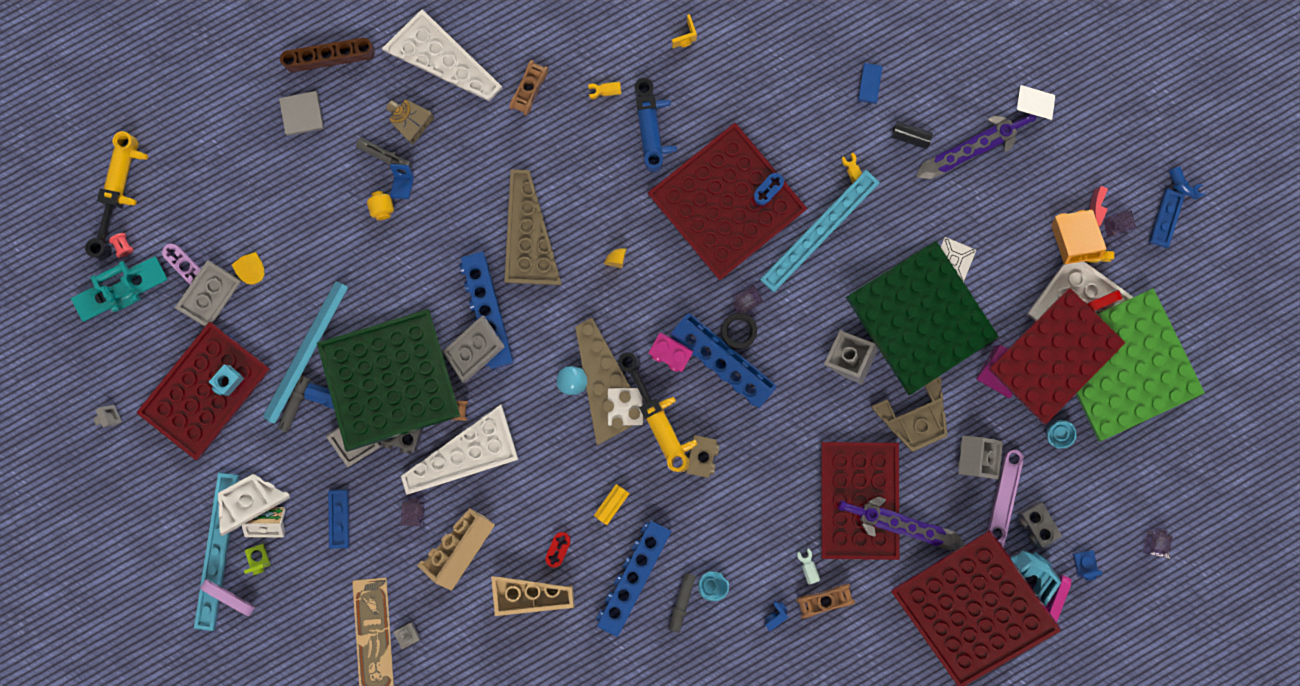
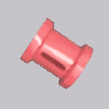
M125 233L116 234L109 239V242L113 244L117 251L116 256L118 258L128 256L134 251L129 246Z

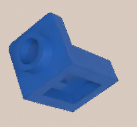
M1094 550L1073 554L1078 577L1085 578V581L1097 579L1098 575H1102V570H1098Z
M776 600L772 602L779 612L777 614L773 612L765 618L766 622L764 625L769 631H772L789 618L786 615L788 610L782 602L779 604Z

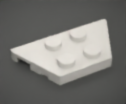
M254 474L219 492L220 535L224 536L290 498V495L287 492L276 489L274 485L264 482Z

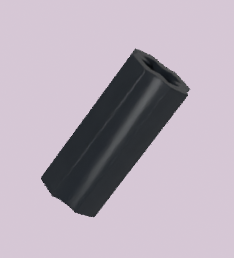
M898 121L895 123L891 138L924 149L929 147L933 136L932 132Z

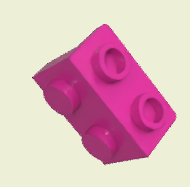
M660 332L648 354L652 355L651 358L660 363L663 361L668 364L671 370L682 372L694 351Z

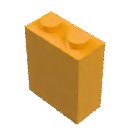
M1079 210L1076 213H1061L1055 216L1051 227L1064 265L1101 259L1103 257L1106 246L1093 210Z

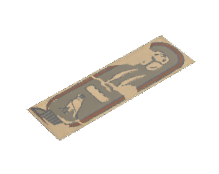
M386 578L354 580L352 582L359 686H394Z

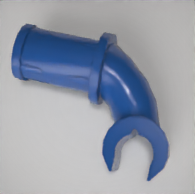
M1181 166L1169 171L1174 183L1173 188L1182 194L1190 196L1192 199H1199L1206 194V192L1199 193L1197 191L1204 185L1198 184L1194 187L1188 185L1189 182H1186Z

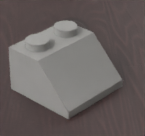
M840 330L824 365L844 378L863 384L878 350L875 343Z
M962 436L958 474L999 480L1003 441L983 437Z

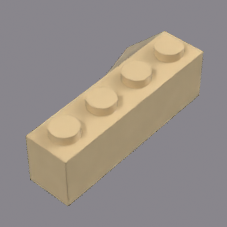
M469 508L453 526V531L448 535L445 534L441 539L442 543L436 549L433 548L428 553L429 557L425 561H421L417 566L436 584L452 591L495 524L485 516Z
M491 576L495 616L574 608L575 606L573 586H559Z

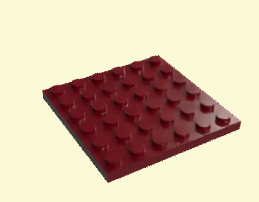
M733 123L647 193L719 281L808 209L785 181L780 191L769 203L763 206L755 203L753 197L756 189L769 175L777 172L736 123ZM771 179L772 183L769 186L771 189L774 185L779 186V179ZM765 190V192L762 193V194H761V193H758V194H759L758 199H759V200H762V199L767 200L765 196H766V194L768 193V191Z
M991 530L986 531L891 590L957 686H966L1061 632L1057 622Z

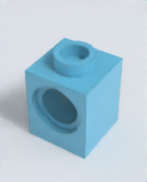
M224 364L209 383L213 386L212 390L218 395L229 396L243 381L244 377L230 365ZM227 376L229 379V383L227 386L224 387L222 385V380L224 377Z

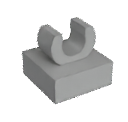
M115 405L103 406L95 410L98 415L93 419L96 426L102 424L104 428L115 426L122 422Z
M412 622L393 632L402 649L420 640Z

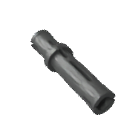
M362 137L357 141V149L386 162L388 166L390 164L409 165L410 168L412 166L410 161L399 157L395 152L391 153Z
M303 375L300 376L277 429L289 433L302 399L305 397L306 387L312 379Z
M684 573L675 608L672 609L673 615L668 630L680 633L684 616H687L686 610L696 579L695 575Z

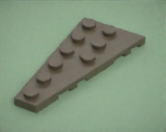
M510 169L504 282L510 284L562 286L530 170Z
M590 318L575 326L583 371L587 376L586 389L596 444L598 446L634 425H623V420L618 417L612 420V426L608 425V412L614 409V404L608 401V389L631 387L593 318ZM623 391L620 393L619 399L621 402L627 403L630 401L631 395L629 392ZM632 408L629 411V417L633 420L638 419L640 411L637 408Z

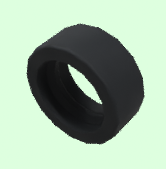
M745 313L731 314L724 320L721 326L722 340L732 349L741 350L749 347L757 337L758 329L756 322ZM742 320L749 325L750 335L744 342H735L729 337L728 327L733 321Z

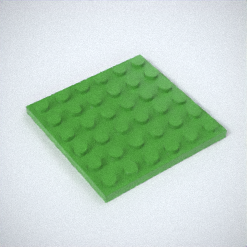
M1154 288L1097 314L1125 342L1112 358L1076 393L1098 441L1112 437L1205 393Z

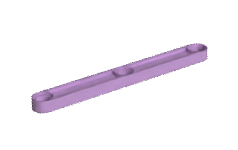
M1017 450L1007 451L1004 455L988 530L993 531L996 528L1001 530L1002 536L997 540L1003 548L1023 465V455ZM1012 453L1018 455V462L1016 464L1009 462V456Z

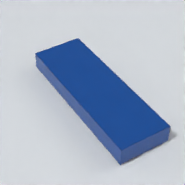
M1170 189L1164 190L1148 243L1166 249L1169 248L1185 194Z
M349 489L328 490L329 549L350 548Z

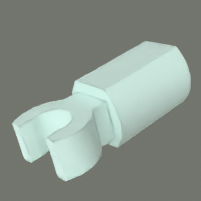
M808 548L806 549L808 553L806 558H802L800 552H797V558L803 562L802 569L807 583L813 584L820 581V577L814 561H811L812 552Z

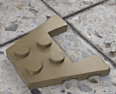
M940 376L924 386L931 402L903 415L895 417L888 399L871 406V409L911 452L948 436Z

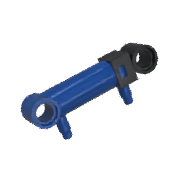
M640 78L635 83V96L644 165L648 171L657 172L663 166L662 154L677 151V146L661 147L656 108L670 106L671 102L670 100L655 101L652 81L648 78ZM646 86L649 90L642 93L639 91V88ZM656 157L659 162L652 165L649 163V159Z

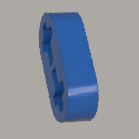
M779 173L769 175L756 189L753 197L756 204L766 205L780 191L784 184L782 175ZM771 179H779V186L774 185L771 189L769 187L772 183ZM765 190H767L768 193L765 196L767 200H759L758 193L762 194L765 192Z

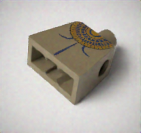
M407 99L403 100L400 105L391 100L386 106V110L392 113L389 121L412 146L435 118L430 111Z

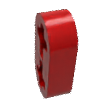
M1116 290L1086 304L1095 311L1121 300L1123 297L1120 290Z
M559 532L554 536L546 554V563L552 568L561 565L570 546L571 538L566 532ZM564 535L565 540L568 542L559 549L557 548L559 545L557 537L561 538ZM557 550L559 551L557 558L560 561L552 564L549 556H553Z

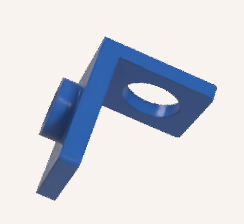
M390 164L394 175L390 197L410 199L414 176L409 165ZM397 169L405 170L406 173L398 172Z

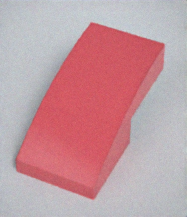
M1103 186L1094 190L1089 209L1093 210L1099 227L1108 210L1101 206L1108 188Z

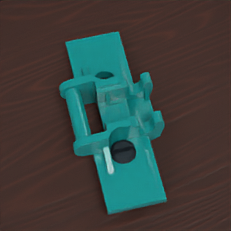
M156 256L128 269L124 261H121L119 265L97 276H90L94 287L70 299L82 322H85L109 309L112 312H118L140 301V295L143 292L168 279ZM121 272L124 273V276L120 278L121 282L108 287L100 283ZM140 275L142 283L136 286L132 282L133 278Z

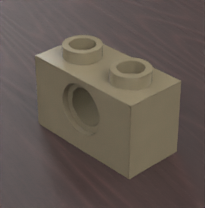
M694 435L693 440H696L697 445L690 450V464L686 473L709 478L710 475H714L716 464L712 462L714 456H718L720 445L716 444L717 440ZM702 451L706 452L709 456L708 461L705 463H701L698 460V454Z

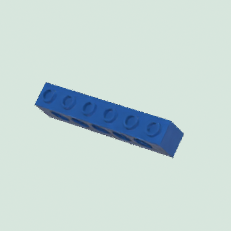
M479 252L461 257L462 263H459L460 270L467 279L464 282L467 293L470 292L472 298L469 300L471 311L475 310L477 317L474 318V322L482 316V308L490 307L491 312L485 318L490 325L495 326V333L505 346L486 366H490V369L493 370L514 364L486 255L484 252ZM475 270L481 272V276L478 279H472L471 277L472 272ZM480 288L486 290V294L482 298L476 296V292Z
M690 313L671 332L670 335L675 341L693 350V356L703 361L707 368L715 371L721 380L727 381L737 393L745 396L751 405L760 408L776 389L777 385ZM690 334H693L696 337V340H693L690 337ZM705 346L709 347L711 352L706 351ZM719 359H723L726 365L722 364ZM734 371L739 372L741 377L736 376ZM749 383L753 384L756 389H752Z
M652 520L649 523L645 522L640 531L643 534L641 540L636 539L631 549L634 553L631 558L627 557L623 568H625L623 575H618L614 582V585L617 586L614 593L609 592L605 600L607 606L604 611L600 610L596 621H598L597 627L616 637L619 636L672 532L671 530ZM648 537L655 538V546L647 547L645 539ZM640 554L647 557V562L644 565L636 562V557ZM630 572L637 573L638 580L636 582H630L627 579V575ZM624 589L629 592V597L626 600L619 598L618 592ZM617 607L620 610V615L612 617L609 610Z

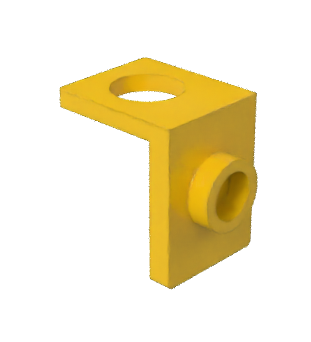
M690 14L687 15L686 19L690 33L672 39V48L679 46L682 48L687 47L696 41L697 33Z

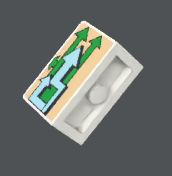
M273 507L243 524L244 536L284 537L283 519L286 511L285 507Z

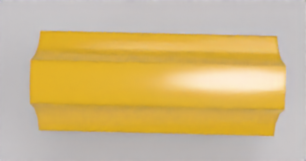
M616 484L593 516L608 525L630 493Z

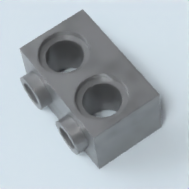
M423 429L394 437L392 440L381 441V446L392 449L393 446L400 447V452L411 454L412 451L417 452ZM408 434L413 436V442L410 445L405 443V437Z
M1035 502L1017 513L1019 516L1018 521L1023 529H1027L1030 534L1028 538L1033 546L1036 545L1037 547L1044 548L1062 537L1043 502ZM1032 512L1036 514L1034 522H1031L1029 518ZM1042 529L1046 531L1044 539H1041L1039 535Z

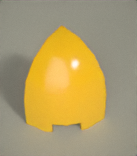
M627 248L613 250L607 255L604 265L623 269Z
M256 252L242 256L232 264L238 277L246 284L254 285L264 277V267Z

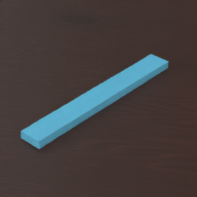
M865 170L760 280L774 293L880 182Z
M335 281L263 415L267 421L276 423L311 358L317 343L320 341L346 293L347 286Z
M218 473L201 585L207 579L222 587L230 532L224 536L220 535L218 493L236 484L239 480V475ZM201 589L194 629L215 631L220 600Z

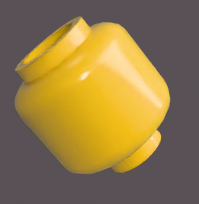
M383 191L373 192L371 194L372 197L367 200L370 216L378 221L390 218L394 212L390 195L383 194Z

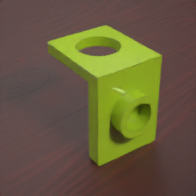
M264 544L245 550L250 566L249 569L244 570L245 574L252 572L254 576L265 572V567L271 566ZM255 550L262 553V559L259 562L252 559V553Z

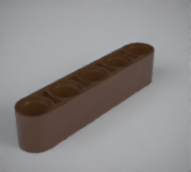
M357 38L287 50L280 55V63L289 72H300L369 60L374 57L375 48L367 38ZM364 46H369L366 52H361ZM350 49L349 54L343 55L344 50ZM332 52L329 58H324L326 53ZM313 55L312 60L306 61V57ZM294 58V62L287 65L288 60Z

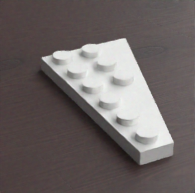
M423 10L414 16L382 48L383 51L487 101H490L503 89L488 72Z
M499 405L474 425L467 428L442 448L403 474L401 478L406 495L519 460L502 405Z

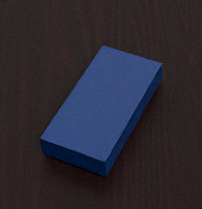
M863 64L858 101L877 103L883 66Z

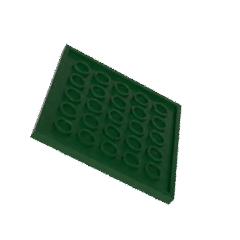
M937 241L845 297L908 395H912L999 337Z
M429 309L317 343L346 452L461 417Z

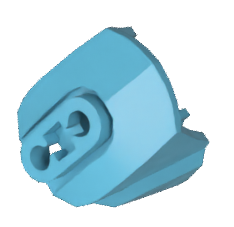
M1022 550L1018 555L1011 557L1024 578L1032 575L1037 576L1036 585L1033 590L1046 607L1061 581L1051 568L1053 565L1037 552H1034L1032 555Z

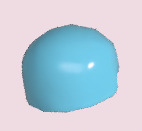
M566 366L557 375V387L564 394L578 395L587 386V376L581 368Z
M1056 420L1048 426L1046 437L1048 442L1055 448H1067L1077 438L1076 429L1069 421Z
M709 571L703 574L698 581V591L704 599L716 602L725 598L729 592V582L721 573Z

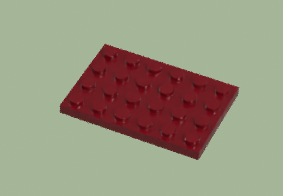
M1068 288L988 369L1045 425L1112 358L1125 342L1071 288Z
M209 322L136 413L194 460H199L271 369L215 324ZM224 364L230 365L244 377L243 381L229 396L218 395L212 390L213 386L209 383ZM227 376L224 377L222 380V385L224 387L227 386L229 383V379Z
M821 442V559L900 560V534L875 527L876 536L868 535L861 526L860 515L845 510H838V504L841 500L862 508L864 504H867V501L881 497L886 499V501L881 506H878L879 508L899 513V443Z

